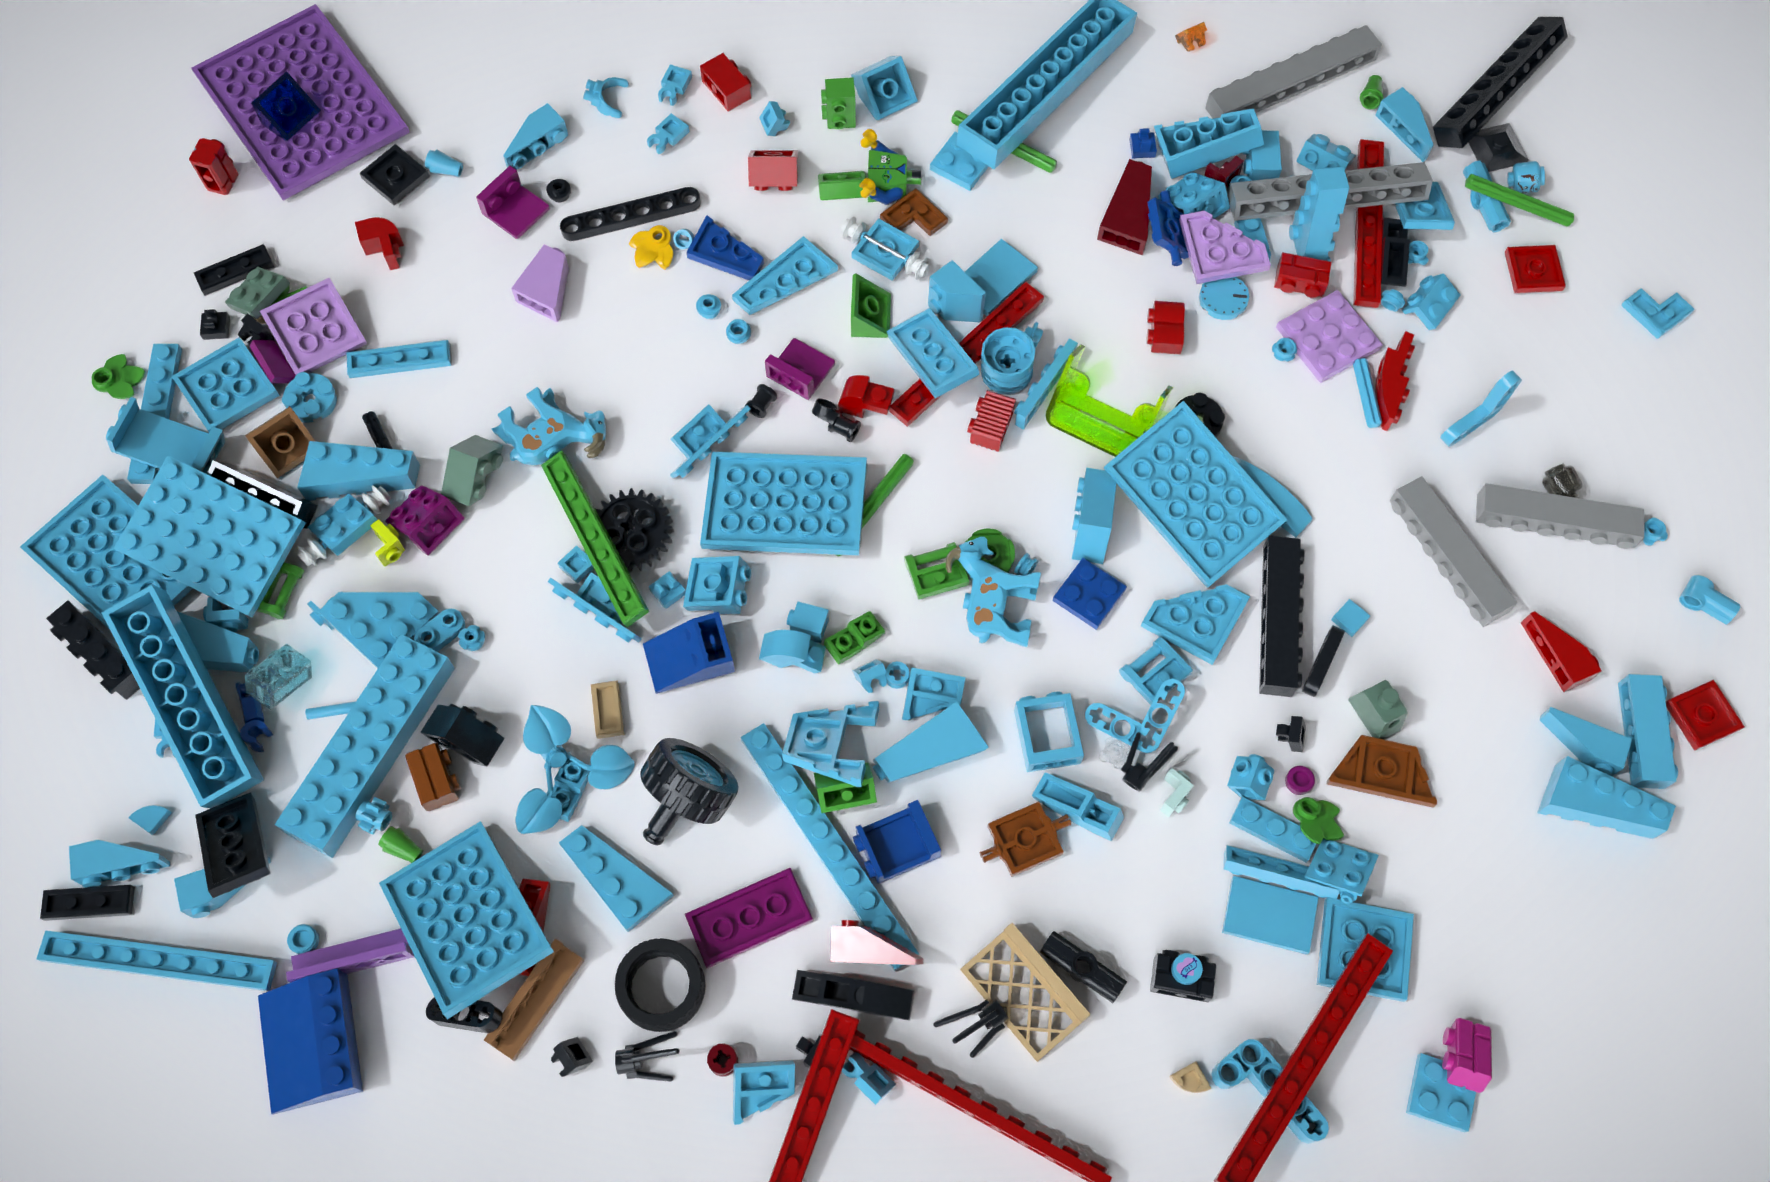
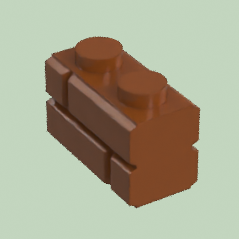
M432 743L405 755L421 805L426 811L430 812L443 805L458 801L457 790H460L461 786L455 773L451 775L448 766L453 763L447 749L442 750L438 743Z

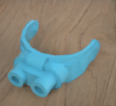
M617 77L607 78L604 81L597 80L596 82L588 79L585 88L589 90H585L583 99L590 101L591 105L597 107L598 111L603 115L620 118L622 117V112L612 108L604 101L602 91L615 86L628 87L629 82L626 79Z

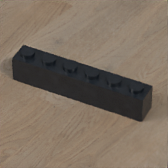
M1269 535L1263 546L1259 694L1292 697L1296 690L1302 686V673L1298 672V663H1301L1303 657V648L1299 647V638L1303 634V622H1299V613H1302L1304 599L1300 597V589L1303 588L1304 573H1300V564L1302 565L1304 562L1305 551L1301 549V539Z

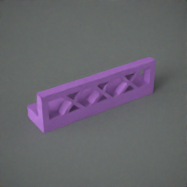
M400 928L291 956L293 970L286 972L287 981L291 983L308 975L336 968L346 974L415 956Z

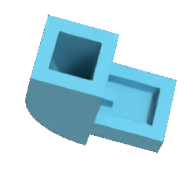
M775 630L764 634L759 659L779 668L795 665L816 674L822 670L826 647L810 640L811 635L794 630Z

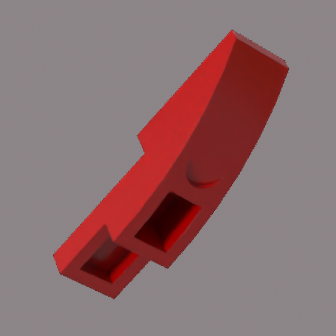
M1407 331L1404 332L1396 350L1387 348L1377 371L1375 393L1382 418L1380 425L1382 430L1388 431L1392 423H1398L1403 411L1399 409L1400 403H1405L1410 389L1406 388L1410 378L1404 376L1408 365H1405L1404 362L1405 359L1410 360L1415 349V345L1411 344L1415 334Z

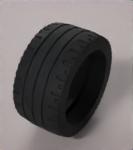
M655 938L639 943L624 956L615 975V995L621 1010L634 1024L649 1031L666 1032L686 1024L698 1012L705 995V975L697 957L689 948L674 940ZM657 957H670L680 962L686 969L689 977V989L684 1001L673 1011L664 1014H651L641 1009L634 1001L631 990L632 980L637 970L647 961Z

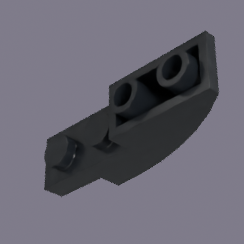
M797 970L792 1000L910 1021L915 991L848 977Z

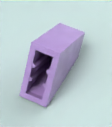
M544 244L511 288L517 303L557 323L561 317L569 271L566 255L562 250L556 247L551 248Z

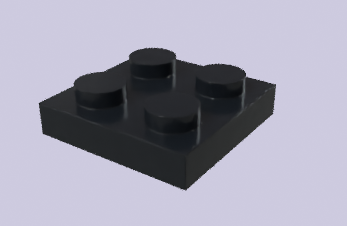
M396 144L359 173L368 185L393 206L430 177L427 169Z

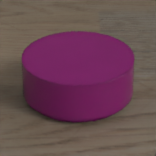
M1295 766L1286 774L1285 784L1293 794L1304 795L1313 788L1315 777L1309 768Z

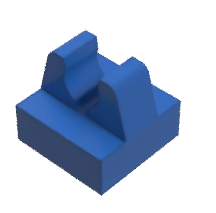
M1149 128L1139 129L1138 133L1130 134L1129 141L1132 159L1156 157L1157 149L1154 132H1150Z

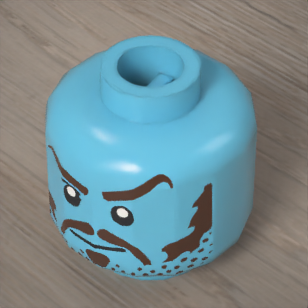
M1537 161L1516 163L1513 166L1512 172L1507 173L1508 187H1513V190L1523 194L1538 192L1540 187L1545 184L1544 166H1540Z

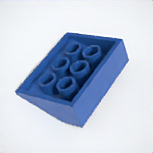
M336 968L308 975L258 995L272 1115L363 1092L349 981L346 973Z

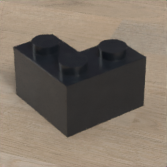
M438 704L420 732L433 742L438 743L440 747L453 749L472 763L486 767L505 739L497 733L498 728L488 721L484 720L481 722L477 719V713L466 706L460 708L454 704L449 706Z

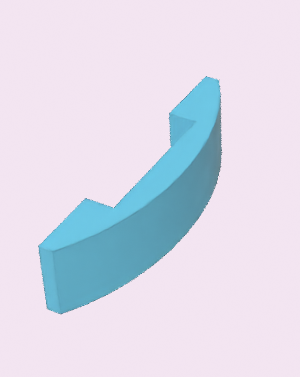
M1232 456L1286 517L1287 521L1281 527L1296 538L1313 519L1308 511L1274 478L1251 463Z

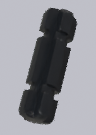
M369 411L363 414L362 419L376 447L393 449L375 412Z

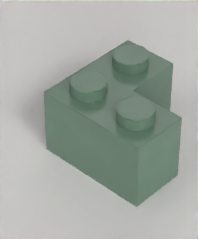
M474 435L450 447L441 495L466 506L481 500L486 492V486L484 485L486 475L499 469L503 462V455H501L503 445Z

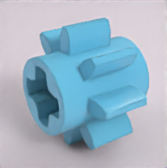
M374 797L372 802L363 801L356 812V820L360 821L358 827L374 835L376 829L384 831L392 819V812L388 810L390 805L377 797Z

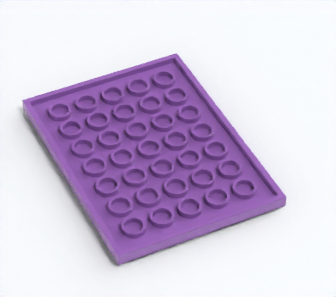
M316 4L191 67L196 78L283 201L410 133L408 126Z

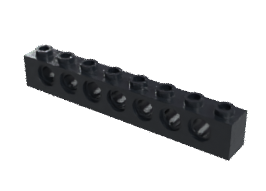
M1538 17L1433 126L1438 147L1463 148L1568 38L1563 17Z

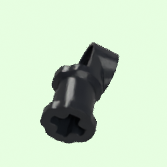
M821 398L816 399L812 413L829 423V432H836L846 437L848 442H852L860 430L861 422L858 420L854 422L843 416L842 412L837 410V406L833 402Z

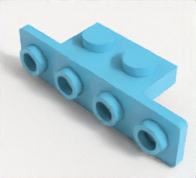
M709 404L705 406L670 438L687 457L670 476L673 479L679 475L682 478L685 477L694 468L691 464L697 458L702 461L712 452L709 447L714 442L718 444L723 442L730 435L727 430L733 425L736 427L740 426L748 418L746 413L751 408L746 405L725 423Z
M591 572L576 594L550 577L548 583L554 586L552 592L564 600L569 596L575 600L574 607L585 614L590 610L597 615L594 620L607 629L610 624L617 628L616 635L629 643L631 639L638 643L641 641V637L621 625L622 621L598 576Z

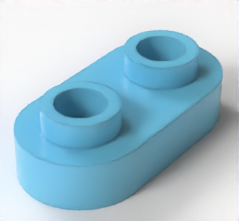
M456 609L443 610L416 632L414 640L438 652L455 639L460 631L465 628V619ZM447 619H454L452 623L445 624ZM427 635H432L429 641H424Z

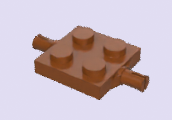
M1038 801L988 823L987 827L994 839V846L979 852L983 863L1000 857L1011 877L1063 855L1064 851L1057 839V831L1071 826L1070 819L1068 820L1067 814L1052 821L1044 813Z

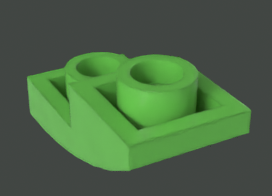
M868 611L850 621L847 628L826 638L823 645L839 665L885 634V630L872 612Z

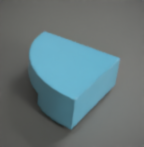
M152 805L136 810L128 818L151 835H154L172 812L164 807Z

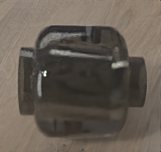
M1561 463L1544 472L1546 476L1542 479V484L1547 493L1574 498L1579 496L1577 491L1582 488L1583 483L1573 466H1565L1564 463Z

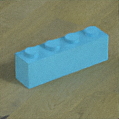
M1628 674L1618 683L1624 736L1632 739L1627 755L1630 783L1636 788L1666 789L1675 783L1678 777V768L1674 764L1673 759L1674 740L1670 737L1669 730L1671 717L1666 709L1667 689L1663 685L1662 676Z

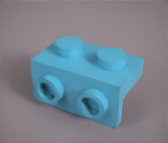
M1313 134L1306 140L1296 162L1312 171L1314 169L1344 167L1346 170L1352 164L1356 155L1351 153L1348 147L1343 145L1337 146L1330 142V139L1325 135Z
M1444 273L1424 278L1420 282L1418 290L1407 299V304L1402 309L1405 315L1414 312L1428 330L1436 329L1461 296Z

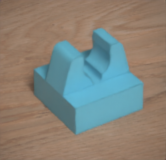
M769 101L759 117L767 136H776L778 131L786 130L791 123L790 120H785L786 111L780 109L778 102Z
M670 571L648 586L649 591L665 610L685 596L686 593L685 588Z
M877 659L852 670L856 680L868 693L873 692L871 682L874 678L878 679L880 686L884 687L887 685L885 674L887 671L883 662Z

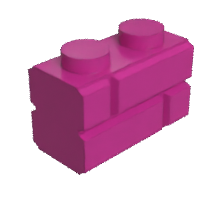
M1458 1018L1454 1021L1451 1028L1447 1027L1444 1031L1443 1044L1447 1045V1051L1443 1057L1442 1068L1447 1070V1081L1449 1084L1459 1087L1465 1086L1468 1090L1480 1093L1485 1090L1492 1079L1491 1029L1488 1026L1478 1023L1473 1024L1472 1021Z

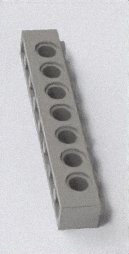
M1425 162L1346 170L1349 191L1344 209L1429 200L1433 179ZM1312 174L1230 183L1229 205L1234 221L1295 214V211L1299 209L1301 196H1304L1307 181L1310 180Z

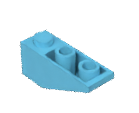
M548 103L528 115L503 155L507 167L512 166L516 170L520 169L526 163L542 155L546 150L568 137L565 121Z
M102 840L69 846L71 880L85 888L100 886L101 882L107 880L124 881L130 879L131 875L138 873L154 874L159 872L160 868L170 866V861L160 854Z

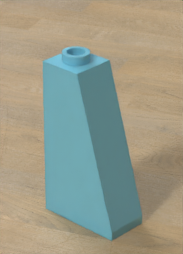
M177 611L207 670L252 673L254 664L259 659V650L250 638Z
M955 702L874 758L873 762L875 765L872 768L881 781L886 779L890 783L981 753L989 747L959 703Z

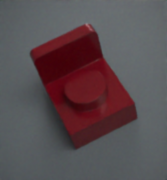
M1236 155L1230 162L1226 161L1221 168H1218L1213 163H1209L1204 176L1225 183L1227 188L1232 178L1240 175L1244 160Z

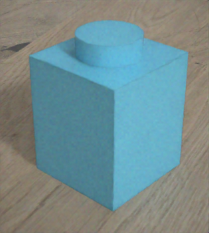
M797 601L795 610L791 609L789 611L786 624L790 626V630L811 635L810 640L821 644L829 622V610Z

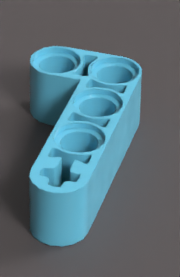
M1248 1039L1218 1062L1212 1069L1211 1075L1214 1084L1221 1089H1230L1247 1077L1265 1098L1271 1088L1264 1081L1265 1071L1271 1072L1277 1078L1283 1068L1263 1044L1257 1040ZM1248 1047L1254 1051L1256 1055L1255 1062H1249L1243 1056L1244 1048ZM1223 1066L1232 1069L1234 1073L1233 1081H1226L1222 1077L1221 1069ZM1305 1096L1289 1122L1288 1127L1299 1140L1309 1144L1324 1139L1328 1134L1329 1126L1325 1117L1309 1098ZM1304 1112L1306 1113V1115L1301 1117L1302 1119H1296L1297 1116L1303 1114ZM1313 1122L1316 1127L1313 1129L1314 1133L1310 1134L1307 1129L1309 1128V1123Z

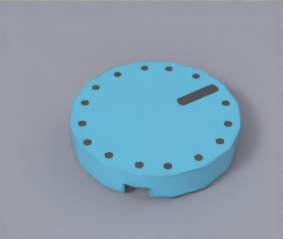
M1237 277L1203 283L1199 294V301L1201 307L1205 308L1211 317L1220 320H1232L1246 310L1250 296L1244 282Z

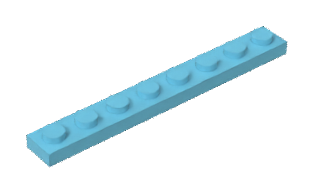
M46 930L36 960L41 962L261 991H270L277 966L276 961Z

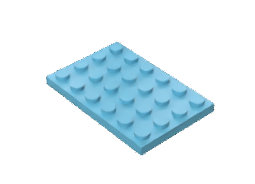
M1184 401L1104 466V470L1207 588L1287 521L1286 517Z
M712 452L700 540L701 549L859 556L867 457Z
M167 456L113 549L253 618L306 522Z
M102 474L23 543L20 548L109 629L101 612L150 585L166 590L174 606L193 588L113 549L138 505Z
M481 821L379 882L443 1015L447 1019L554 952Z

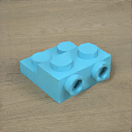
M740 556L692 558L683 607L687 611L712 610L714 613L719 612V614H740L741 606H745L747 603V593L744 588L745 583L751 579V568Z

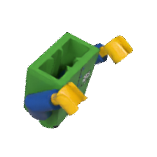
M867 129L862 134L864 138L861 140V146L863 148L871 146L868 159V178H865L859 184V187L863 188L860 192L863 198H868V202H880L884 205H889L906 195L907 184L921 185V170H907V157L905 155L898 154L877 140V134L872 129Z

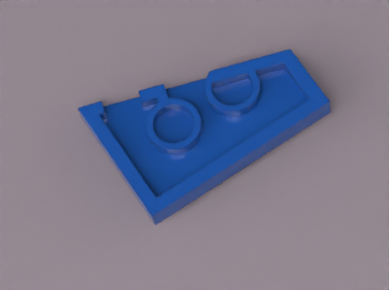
M706 215L686 252L687 258L746 280H751L756 276L764 265V258L744 242L737 241L730 235L728 230L724 227L720 228L708 215Z

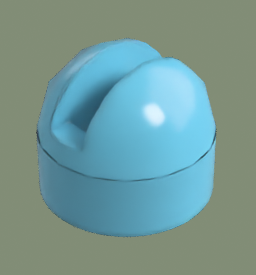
M680 229L674 234V244L679 249H687L694 239V234L689 229ZM680 235L689 237V240L680 238Z

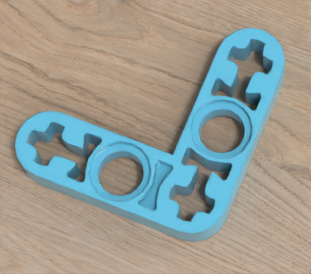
M1513 370L1509 371L1495 384L1480 406L1450 426L1440 438L1448 447H1451L1493 418L1505 406L1522 382V379Z
M1177 679L1164 681L1142 724L1101 703L1091 704L1086 709L1085 719L1092 727L1132 746L1136 733L1140 732L1143 736L1148 734L1150 728H1145L1147 722L1153 727L1163 729L1160 735L1155 731L1152 740L1155 741L1154 746L1149 745L1147 748H1143V742L1139 741L1137 750L1151 753L1159 747L1184 697L1185 688ZM1174 683L1178 685L1177 691L1180 692L1179 697H1172L1170 704H1175V707L1171 710L1167 705L1157 703L1159 697L1165 700L1168 692L1164 688L1166 686L1171 687ZM1098 708H1102V714L1110 718V713L1116 715L1110 724V730L1104 729L1107 723L1102 720H1098L1097 723L1092 722L1091 710L1097 711ZM1163 708L1167 711L1168 719L1165 723L1157 724L1153 721L1152 712L1154 709ZM1119 720H1126L1130 724V732L1125 736L1116 734L1114 726Z

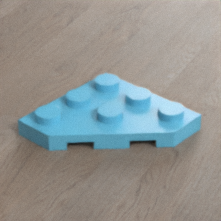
M1225 584L1203 592L1199 590L1182 594L1177 598L1169 600H1156L1142 621L1141 627L1213 665L1250 596Z
M338 592L318 613L378 669L401 634L412 638L421 627L438 613V610L419 592Z

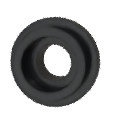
M555 179L547 185L546 191L549 198L561 203L569 198L571 187L566 180Z

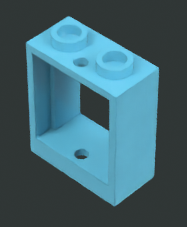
M1052 692L1047 694L1046 697L1035 698V696H1026L1016 701L1014 714L1027 773L1081 764L1084 753L1070 693ZM1063 707L1072 747L1034 753L1025 712Z

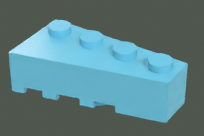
M1254 108L1221 114L1220 118L1211 119L1207 116L1191 123L1178 121L1174 122L1173 126L1163 127L1162 124L1154 126L1157 141L1171 179L1203 168L1209 163H1216L1264 145L1261 125Z
M1344 167L1314 169L1310 180L1307 181L1304 196H1301L1299 209L1295 211L1293 224L1289 226V237L1294 241L1297 255L1331 262L1328 252L1334 250L1333 232L1339 231V214L1344 211L1349 191Z
M309 441L297 488L308 501H315L319 497H329V499L340 498V495L348 493L362 495L363 493L366 494V492L373 491L372 485L376 488L381 486L386 492L414 489L420 464L413 451Z
M1566 756L1554 766L1537 813L1560 816L1561 819L1569 821H1583L1590 823L1592 826L1600 828L1605 826L1614 828L1619 832L1654 839L1668 830L1676 806Z

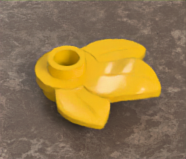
M656 225L649 231L637 232L631 238L629 245L636 249L634 258L638 268L656 261L662 269L666 270L671 264L674 251L670 246L671 233L665 226ZM657 234H662L661 239L655 240Z

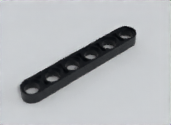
M685 187L571 215L561 221L560 230L564 239L577 241L693 212L700 207V194L693 187ZM686 196H694L696 198L692 203H685L683 201ZM668 201L672 203V206L668 209L660 207V204ZM641 207L649 209L648 213L644 215H639L636 211ZM617 213H623L624 215H626L625 218L620 221H616L613 219V216ZM593 219H600L602 221L596 227L589 225V222ZM569 225L578 226L575 232L565 231Z

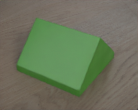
M857 273L853 274L851 337L887 338V330L890 329L891 293Z

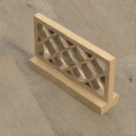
M1013 923L1008 925L999 936L960 969L989 1003L993 1001L991 998L992 985L1009 986L1008 1004L999 1003L1001 1007H1007L1009 1019L1004 1023L1037 1062L1091 1016ZM1003 940L1011 948V961L994 960V948ZM990 952V960L983 959ZM1015 954L1022 962H1014ZM977 963H990L989 980H976L969 970ZM993 964L1010 965L1009 982L992 981ZM1014 966H1026L1030 970V984L1013 983ZM1034 976L1042 985H1033ZM980 984H988V993ZM1012 986L1030 988L1029 1005L1011 1004ZM1033 988L1047 990L1050 994L1049 1007L1032 1006ZM1053 999L1061 1008H1053ZM1011 1008L1028 1009L1027 1027L1014 1026L1010 1021ZM1032 1010L1049 1011L1048 1029L1031 1027ZM1052 1012H1065L1073 1023L1065 1030L1052 1029ZM1019 1030H1027L1026 1039ZM1030 1031L1048 1032L1047 1045L1039 1053L1030 1045ZM1051 1033H1060L1051 1041Z

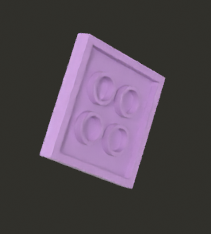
M330 277L260 311L296 375L300 372L310 373L346 355V352H352L367 345L366 340Z
M1338 290L1279 321L1276 326L1284 338H1289L1295 342L1296 354L1320 383L1352 366L1356 359L1366 358L1379 351L1383 346Z

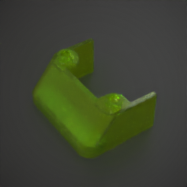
M1080 344L1069 355L1046 410V420L1050 426L1116 457L1158 422L1174 387L1169 385L1160 395L1156 406L1150 403L1140 404L1135 409L1133 415L1130 416L1087 395L1090 388V379L1086 373L1076 369L1085 348L1084 345Z

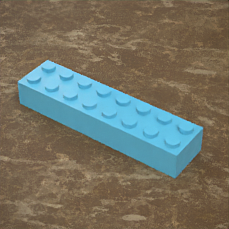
M150 585L101 612L200 807L211 809L264 781L166 590Z
M401 634L274 825L287 835L333 859L357 821L356 812L363 801L371 800L455 670L449 658Z

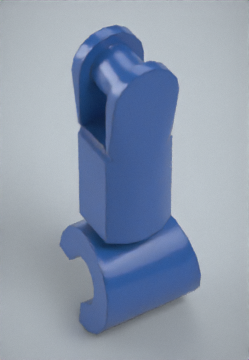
M253 677L250 678L249 682L243 684L238 682L235 685L245 723L240 730V736L253 751L260 753L264 752V748L256 738L261 734L270 737L273 736V733L264 723L259 687ZM252 692V695L247 697L245 696V694Z

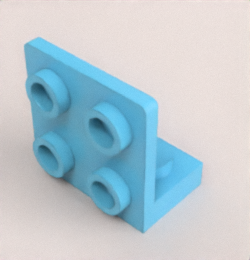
M1194 172L1185 175L1176 184L1166 188V190L1170 191L1173 206L1183 209L1184 214L1206 211L1212 214L1215 219L1230 209L1225 183Z

